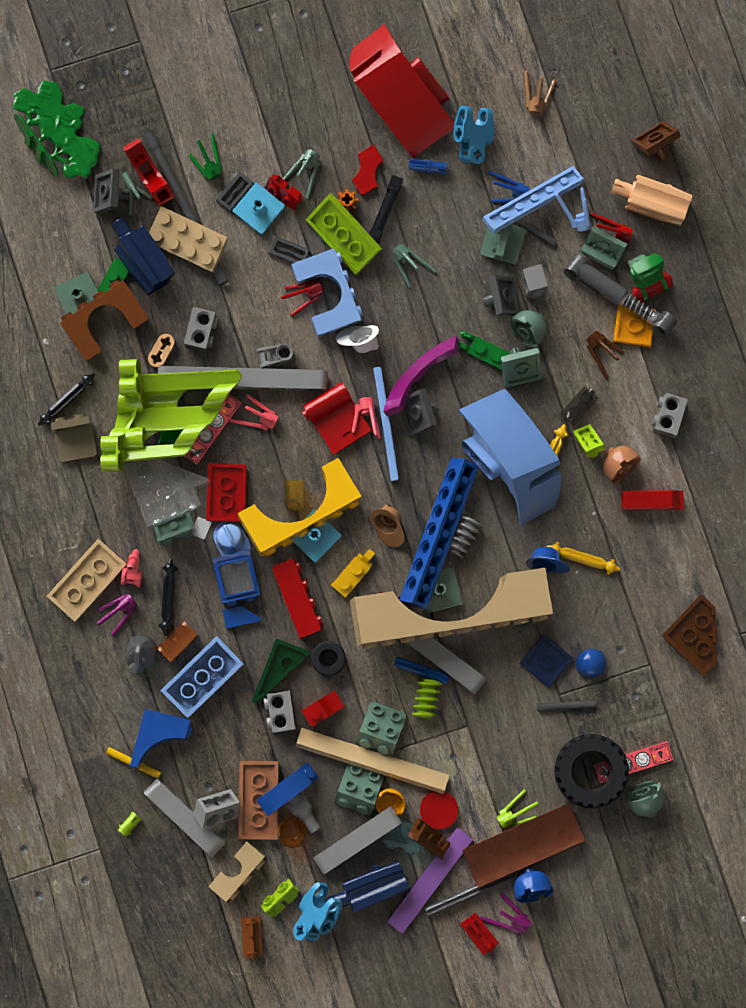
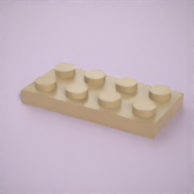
M162 206L149 232L160 248L213 273L229 240L228 237Z
M97 539L50 591L47 597L76 622L127 564L102 541Z

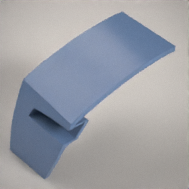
M506 389L459 409V413L474 429V435L462 441L464 452L490 480L500 477L506 483L516 500L519 524L522 526L555 508L562 483V474L555 468L560 465V460L533 421Z

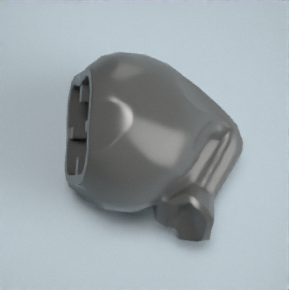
M136 635L128 641L125 659L132 674L138 675L154 664L157 646L152 638L145 635Z

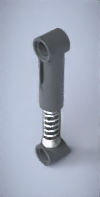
M574 255L563 271L570 280L580 281L615 305H624L625 308H629V311L638 314V317L641 316L642 320L646 319L647 323L652 326V331L661 338H667L677 324V319L674 315L666 311L659 313L656 310L653 311V308L650 309L649 306L646 307L644 303H640V300L637 301L636 297L632 298L631 294L627 293L628 290L590 266L589 262L580 255Z

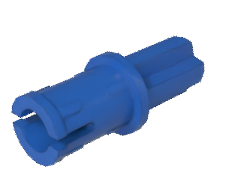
M410 159L408 167L409 170L426 172V174L430 172L445 175L447 163L430 161V159L427 161Z

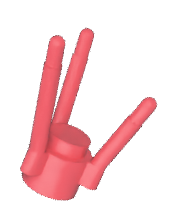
M247 394L246 397L265 412L261 413L248 406L245 409L261 417L259 422L263 424L230 419V422L260 428L265 431L268 428L273 430L279 416Z
M360 398L359 404L355 405L352 433L354 434L356 431L359 412H362L363 416L370 415L374 435L381 439L375 413L374 398Z

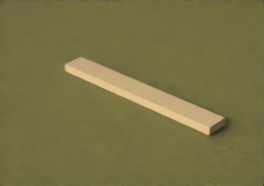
M301 728L296 743L298 748L444 794L449 778L448 774L392 756L383 755L379 752Z

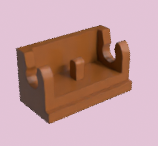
M183 621L157 649L173 663L199 635Z

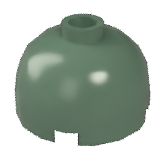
M524 310L516 314L509 322L514 336L517 338L520 335L525 341L522 344L529 348H536L546 337L547 325L544 316L540 313Z
M655 781L640 783L634 786L637 790L631 793L628 791L625 794L628 807L638 816L654 817L665 803V795L660 782L658 784Z

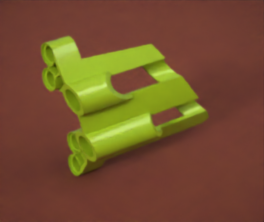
M140 359L120 360L118 415L115 427L111 430L110 435L101 436L100 439L102 452L101 471L122 472L124 462L185 456L194 446L200 433L204 429H208L224 407L227 396L237 387L242 374L239 370L142 374ZM214 388L206 398L203 406H177L179 398L187 390ZM183 430L172 445L144 446L143 444L145 440L159 431Z

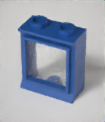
M250 550L212 559L222 604L227 603V606L230 607L238 605L239 600L246 599V602L258 600L257 596L261 594Z

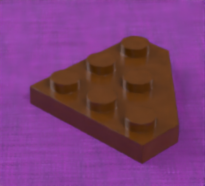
M700 594L661 637L702 676H705L717 663L715 606Z

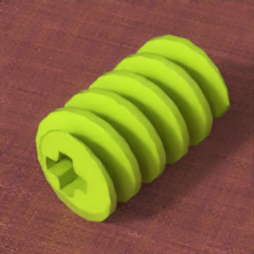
M421 678L423 681L418 682L417 685L422 689L416 690V693L421 696L414 698L419 704L413 705V708L418 712H414L411 715L430 719V717L436 716V713L431 710L438 707L433 704L434 701H439V698L434 696V694L440 693L436 686H441L442 683Z

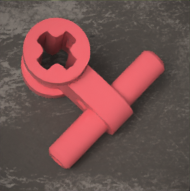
M138 549L133 550V553L128 557L127 568L122 570L121 585L132 584L136 585V587H141L143 570H139L140 551Z

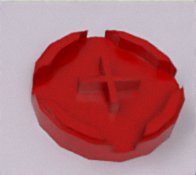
M432 791L422 799L420 815L422 820L432 828L444 829L455 822L458 815V805L450 793L444 792V794Z

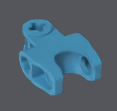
M471 106L459 107L454 123L453 136L456 142H460L459 158L463 163L480 164L485 159V147L490 145L494 139L495 127L492 109L481 108L478 112L477 121L474 123Z
M315 883L302 898L299 904V910L302 912V915L293 928L295 939L316 942L321 934L329 933L336 924L342 909V901L331 898L325 903V897L328 893L326 883ZM321 889V891L315 896L317 890Z

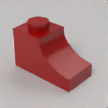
M334 690L301 711L311 727L345 706Z

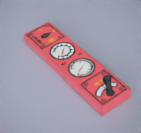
M229 394L224 402V407L208 429H204L200 433L194 446L185 457L198 465L242 403Z
M667 741L625 754L629 764V774L673 760ZM603 761L594 764L599 783L606 782L610 775L608 762Z

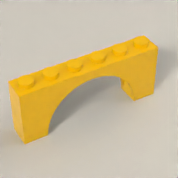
M339 458L321 468L326 483V495L319 509L310 517L293 523L278 522L265 516L255 504L238 513V519L261 557L272 555L276 552V548L281 545L283 547L288 546L293 542L292 539L298 536L300 538L306 536L309 530L315 526L320 528L327 523L326 520L331 517L336 519L343 514L342 511L348 508L350 510L354 509L360 504L362 496Z

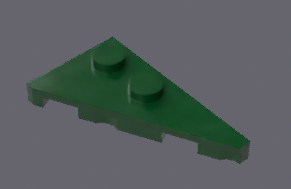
M276 638L252 702L257 704L306 659L311 651Z

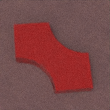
M374 144L358 154L360 170L356 177L352 179V183L361 196L378 187L375 180V172L384 160Z

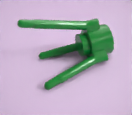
M213 134L210 137L215 162H210L200 140H197V143L207 163L204 165V168L192 154H189V158L200 170L203 177H207L209 181L221 176V170H223Z

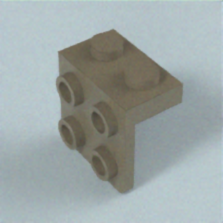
M78 414L74 415L73 419L67 420L66 417L55 419V422H51L61 462L91 458L97 455L92 419L89 416Z

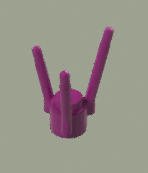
M122 594L119 598L98 608L100 612L115 604L118 605L117 608L99 620L97 625H101L120 610L124 613L128 611L111 633L112 636H115L130 615L136 611L134 608L137 604L129 594L125 596Z
M500 893L504 901L520 916L512 917L500 911L502 916L512 921V926L485 917L480 919L511 930L516 934L520 932L524 935L531 924V921L527 919L528 915L523 913L503 893Z

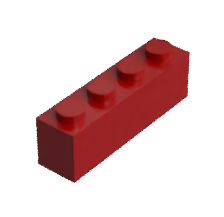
M292 558L272 566L299 638L302 639L322 631L320 628L323 626L320 615L316 616L313 610L316 608L313 597L308 598L306 593L309 590L305 579L301 580L299 575L302 572L299 562H294Z

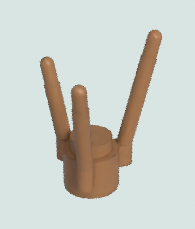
M525 71L526 108H529L528 112L531 114L542 115L543 111L547 109L556 80L552 81L543 102L541 93L544 78L540 77L537 97H532L531 100L528 71Z

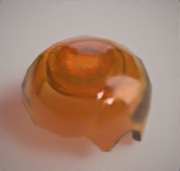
M294 816L283 819L277 829L279 840L284 846L289 848L301 846L302 841L307 836L306 825L301 819Z

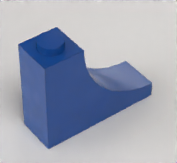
M145 709L130 767L139 770L140 764L147 753L161 743L173 740L186 741L187 737L192 735L193 726L190 725L191 721Z

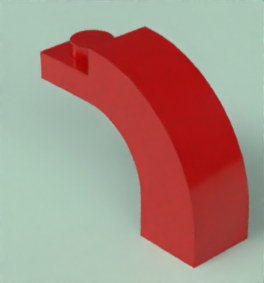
M139 138L123 147L130 163L159 207L175 198L169 185L156 168Z

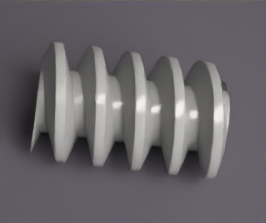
M467 516L460 517L463 523L458 522V529L454 533L455 536H453L448 550L463 559V556L460 553L468 552L464 546H471L468 539L475 540L472 533H479L476 526L482 527L479 522Z

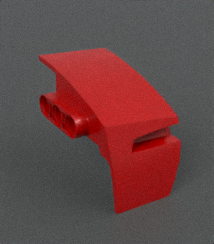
M385 24L352 49L349 66L350 72L355 77L353 79L412 158L454 129V121L442 107L443 104L450 100V97L419 57L412 62L409 61Z

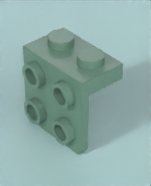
M189 510L152 523L158 537L157 542L160 545H165V547L175 544L176 539L183 538L185 540L194 536L193 533L197 532Z
M370 702L356 743L364 748L376 750L383 755L392 756L406 719V714L377 702Z
M347 764L334 803L343 808L356 810L360 814L371 815L384 775Z

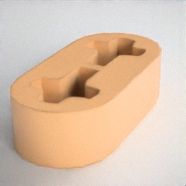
M170 334L160 335L152 348L148 361L153 368L157 369L159 366H164L173 351L175 341ZM169 338L171 345H166L164 350H162V340ZM161 352L160 359L162 361L154 364L152 357H157Z

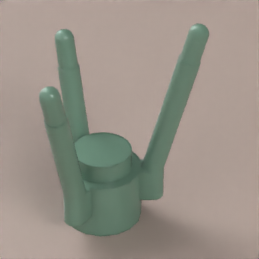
M307 149L306 153L301 155L300 159L283 178L286 181L301 163L302 167L297 173V177L301 176L305 168L312 169L314 167L306 199L310 198L316 173L321 164L318 162L320 155L310 149Z
M400 244L392 251L394 255L393 261L396 263L408 288H411V284L400 262L404 264L408 261L415 270H419L411 256L434 274L437 273V270L404 244Z

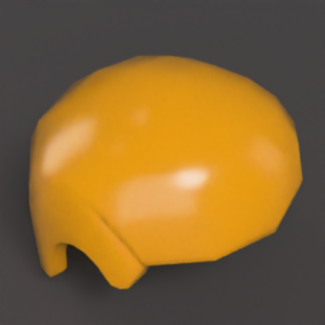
M391 788L381 791L375 802L379 813L391 806L397 816L402 815L406 807L405 799L400 791Z

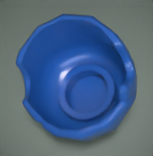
M595 648L579 653L575 661L578 673L589 679L601 675L607 666L606 657L602 651Z

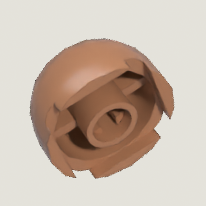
M628 446L611 447L605 453L603 470L613 483H618L626 478L624 474L629 470L631 473L635 470L641 458L635 450Z

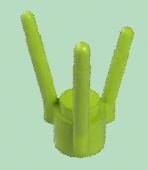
M525 789L504 809L499 811L500 815L497 816V819L504 830L507 828L511 829L536 818V816L520 821L515 819L539 805L538 802L525 807L515 814H512L511 811L507 812L526 793Z

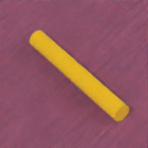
M111 747L108 748L107 755L130 765L131 757ZM144 763L140 764V771L159 779L160 771Z

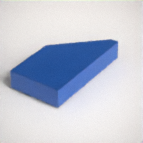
M242 606L222 610L226 629L261 621L260 617Z

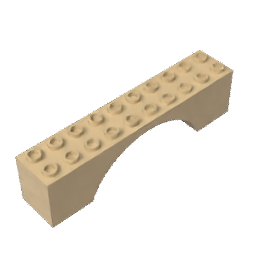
M545 568L507 573L500 577L498 587L486 606L475 615L459 621L443 622L424 618L403 605L393 591L354 597L350 600L357 646H362L363 649L374 648L377 646L376 643H381L382 646L393 645L396 643V640H400L401 643L412 642L415 640V637H419L420 640L431 639L434 637V634H438L439 637L450 636L453 634V631L463 634L472 631V628H476V631H482L491 628V625H495V628H501L510 625V622H514V625H520L529 622V619H532L533 622H539L548 619V616L553 614Z

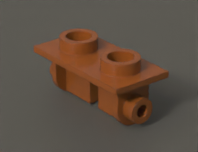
M242 917L243 957L255 958L263 956L261 917Z

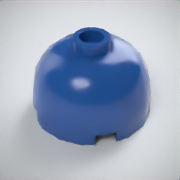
M534 868L524 870L523 874L518 876L514 883V895L516 901L519 900V903L539 901L538 897L544 895L547 898L554 893L549 877L541 871H535Z

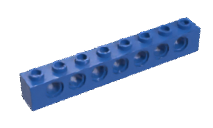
M451 458L399 599L401 602L415 608L427 610L476 476L478 465L466 459Z

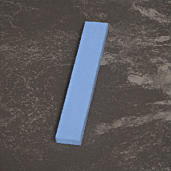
M572 166L483 216L482 221L495 234L556 199L555 194L562 196L583 184L585 179Z
M375 367L373 371L391 483L398 482L399 477L389 416H386L383 412L386 394L382 369Z

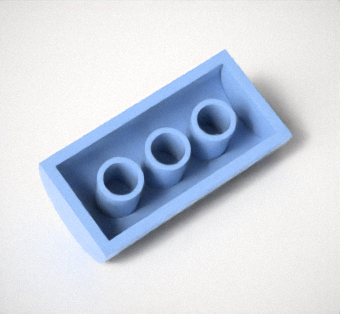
M216 636L160 691L188 718L243 665V662Z

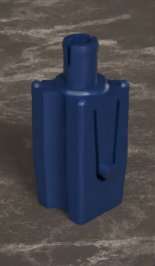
M123 217L116 220L112 227L119 236V245L114 248V251L135 281L147 295L168 285L171 282L170 278L175 275V272L145 226L141 225L140 228L132 231Z
M399 861L381 867L374 865L372 866L373 870L343 881L342 887L344 891L329 896L328 900L331 898L340 899L342 901V908L350 905L352 912L356 913L408 890L409 885Z

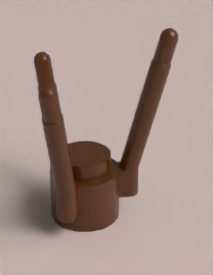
M595 331L586 340L589 343L587 348L591 351L604 378L608 379L609 377L594 349L596 348L598 351L603 347L617 361L619 357L606 343L620 354H624V351L608 340L603 334Z

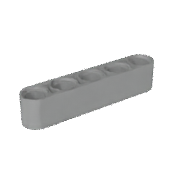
M415 637V640L412 642H406L475 695L487 680L434 638L420 640L419 637Z
M156 778L144 791V794L212 858L226 844L211 827L202 829L193 816L194 811L160 779Z
M390 806L316 855L313 859L322 873L326 874L402 822Z

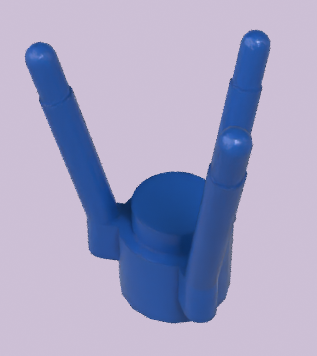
M488 171L490 175L513 184L514 186L493 181L494 185L513 190L512 196L515 198L529 191L530 187L525 186L523 183L516 182L493 171ZM515 198L493 199L492 203H508Z

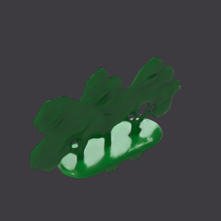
M42 81L38 87V93L25 88L14 93L13 108L28 116L26 122L19 114H15L16 124L25 137L26 146L28 148L32 147L36 152L35 158L39 164L43 162L51 174L57 177L59 172L53 161L57 160L64 164L62 170L66 178L73 179L74 177L81 176L87 179L91 175V168L97 165L100 143L91 138L78 137L76 135V130L81 128L82 121L80 117L83 116L85 108L74 103L66 106L62 105L63 93L54 81ZM33 114H36L37 117H35L34 119H32L31 116H32ZM38 125L41 137L37 138L29 126ZM46 139L51 140L55 144V152L51 155L41 144ZM58 147H61L60 152H57ZM67 153L70 155V158L62 159L63 157L58 155ZM69 161L71 164L67 165L65 162Z

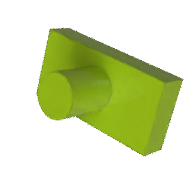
M590 424L573 431L575 439L587 457L594 458L598 456L599 452L605 450L603 442Z

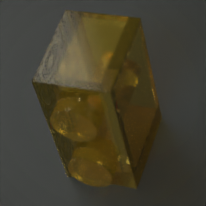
M284 480L285 507H288V510H300V507H304V480Z

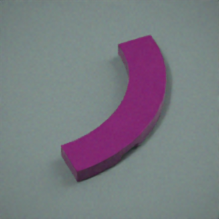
M457 336L438 344L426 352L404 372L387 398L383 411L386 416L403 410L410 393V387L427 373V368L458 353L459 339Z

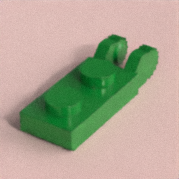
M460 332V335L472 341V344L468 347L459 341L458 348L498 370L502 369L501 357L509 355V352L477 336L474 337L470 333Z

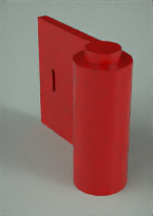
M342 382L303 405L304 410L301 411L307 421H312L333 455L372 432L365 418L359 412L356 431L354 434L352 433L355 403Z

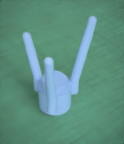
M583 187L580 188L583 213L577 214L575 220L559 194H555L559 204L569 218L572 228L577 227L579 232L592 228Z

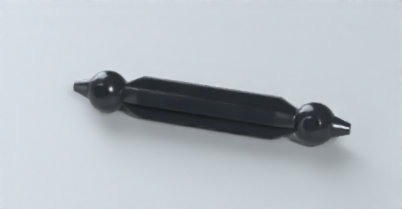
M96 374L83 375L82 381L76 383L49 408L47 413L40 414L38 426L50 425L51 418L61 413L85 390L86 386L93 385V379Z
M169 559L168 563L162 567L166 572L163 580L161 609L163 621L161 624H158V627L161 628L164 636H167L171 628H174V625L170 622L173 616L175 587L173 573L178 570V567L173 564L172 559Z

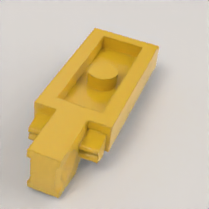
M369 548L364 555L359 553L357 557L355 556L331 586L346 598L370 570V567L373 565L370 560L375 555V552Z

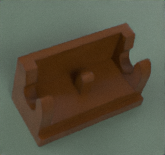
M420 818L416 820L407 834L410 839L441 860H443L444 854L450 846L448 840L445 842V836Z

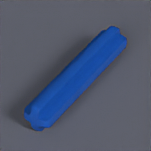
M397 657L394 663L395 667L443 684H447L450 678L449 674L401 657Z

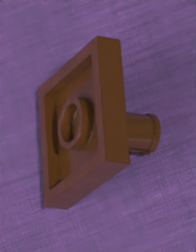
M661 121L631 141L635 148L648 156L656 152L658 159L663 161L670 156L666 145L681 137L678 129Z

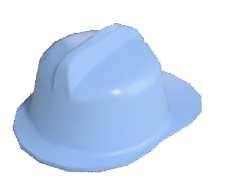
M221 522L217 525L213 536L221 556L246 550L251 551L250 543L239 523ZM242 560V561H238V562H234V563H230V564H235V565H237V564H241V563L245 562L246 560Z

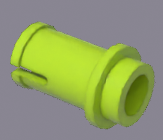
M132 811L125 822L119 825L118 831L127 837L131 835L130 832L142 819Z

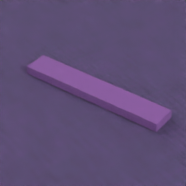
M457 827L448 839L450 846L444 854L443 860L436 856L387 922L403 934L462 855V850L467 848L473 839Z

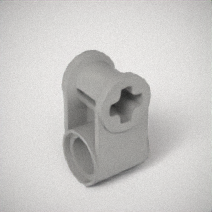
M288 344L266 346L256 350L260 356V368L266 369L287 364L294 359L293 349ZM284 349L290 351V355L287 358L280 356L281 351Z

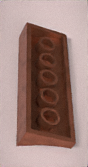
M568 803L465 848L462 852L478 889H481L586 841Z

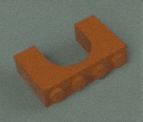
M117 279L109 285L110 289L104 293L101 290L93 296L95 300L89 304L85 301L77 306V312L74 314L68 312L61 317L63 320L60 322L61 326L85 361L102 351L88 330V318L95 308L102 305H111L118 308L133 329L149 319L124 280L119 282Z

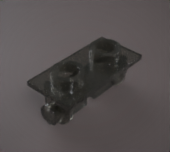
M584 386L562 410L560 415L575 426L598 400L595 391Z

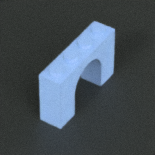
M335 249L291 264L297 284L318 277H326L333 280L340 289L341 300L334 309L311 318L317 337L359 323L361 321L360 317L363 316L360 306H356L354 299H356L353 288L348 286L347 281H350L346 270L343 271L340 265L343 263L339 252L336 253Z

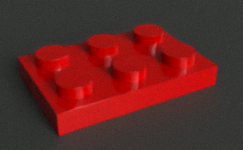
M208 463L206 521L240 522L238 513L245 510L247 464Z

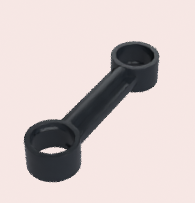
M392 175L373 227L369 232V235L377 244H379L387 219L404 180L395 175Z

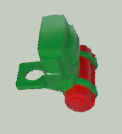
M654 253L645 257L642 254L628 261L630 276L636 286L632 289L633 298L636 297L637 301L640 300V303L643 301L647 302L651 297L663 291L666 292L669 288L673 287V279L667 272L663 273L664 261L660 255Z

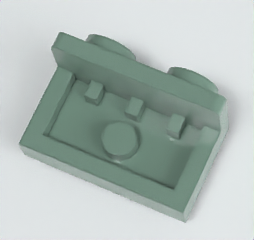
M593 227L580 253L614 270L627 243Z

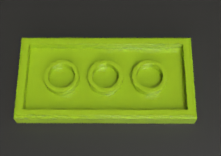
M332 193L306 219L329 247L335 249L336 253H340L342 261L355 275H358L382 250L377 242Z

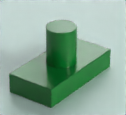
M115 257L97 289L98 292L101 290L104 293L110 289L109 285L117 279L119 282L126 281L130 272L121 260Z

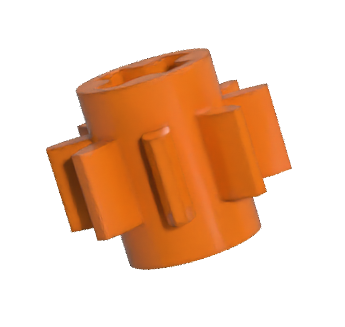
M346 189L343 194L338 192L340 199L337 200L349 212L350 209L356 210L354 203H358L359 199L354 198L355 191L350 193ZM345 198H349V204H345Z

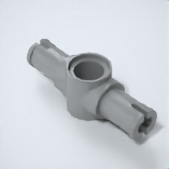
M299 793L288 801L287 805L293 815L299 818V820L302 819L310 833L320 828L311 813V808L313 807L304 793Z

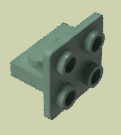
M511 224L493 234L487 227L480 255L516 265L526 229Z

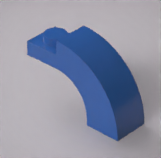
M307 762L256 801L266 815L269 816L319 779V777Z

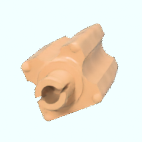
M640 175L636 176L637 180L633 182V185L615 179L611 193L628 198V205L625 206L626 210L658 221L681 226L693 195L679 190L672 185Z

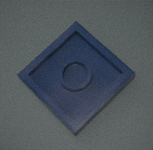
M543 634L519 664L550 688L573 660V657Z

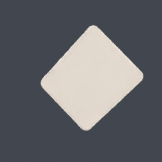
M197 517L194 524L197 532H194L193 535L205 539L211 522Z

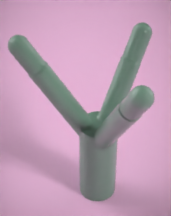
M124 172L121 176L129 188V216H132L133 193L137 199L141 198L139 193L150 200L152 196L137 187L129 173Z

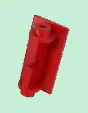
M274 174L272 177H269L265 189L294 211L297 204L301 203L304 199L302 193L293 186L287 190L286 187L289 183L279 175L276 176Z
M476 912L460 923L483 955L493 951L495 946L499 944Z

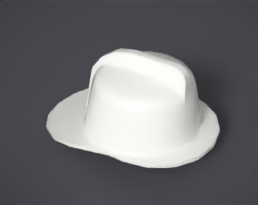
M375 325L347 327L337 334L336 341L340 345L352 346L359 353L377 350L379 347L377 339L379 329Z

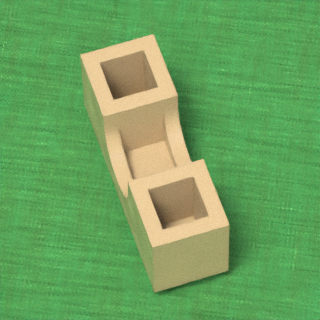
M248 840L234 856L241 863V873L237 876H229L222 870L208 886L225 902L228 899L233 901L240 892L237 890L241 884L246 885L252 878L250 873L254 869L258 871L265 863L263 860L265 855Z

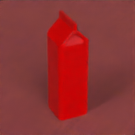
M683 490L622 491L621 511L684 510Z

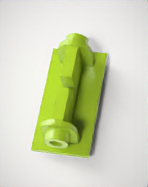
M288 879L286 882H282L272 895L267 896L260 906L271 918L273 916L276 917L285 908L281 902L285 900L289 905L298 896L300 890Z

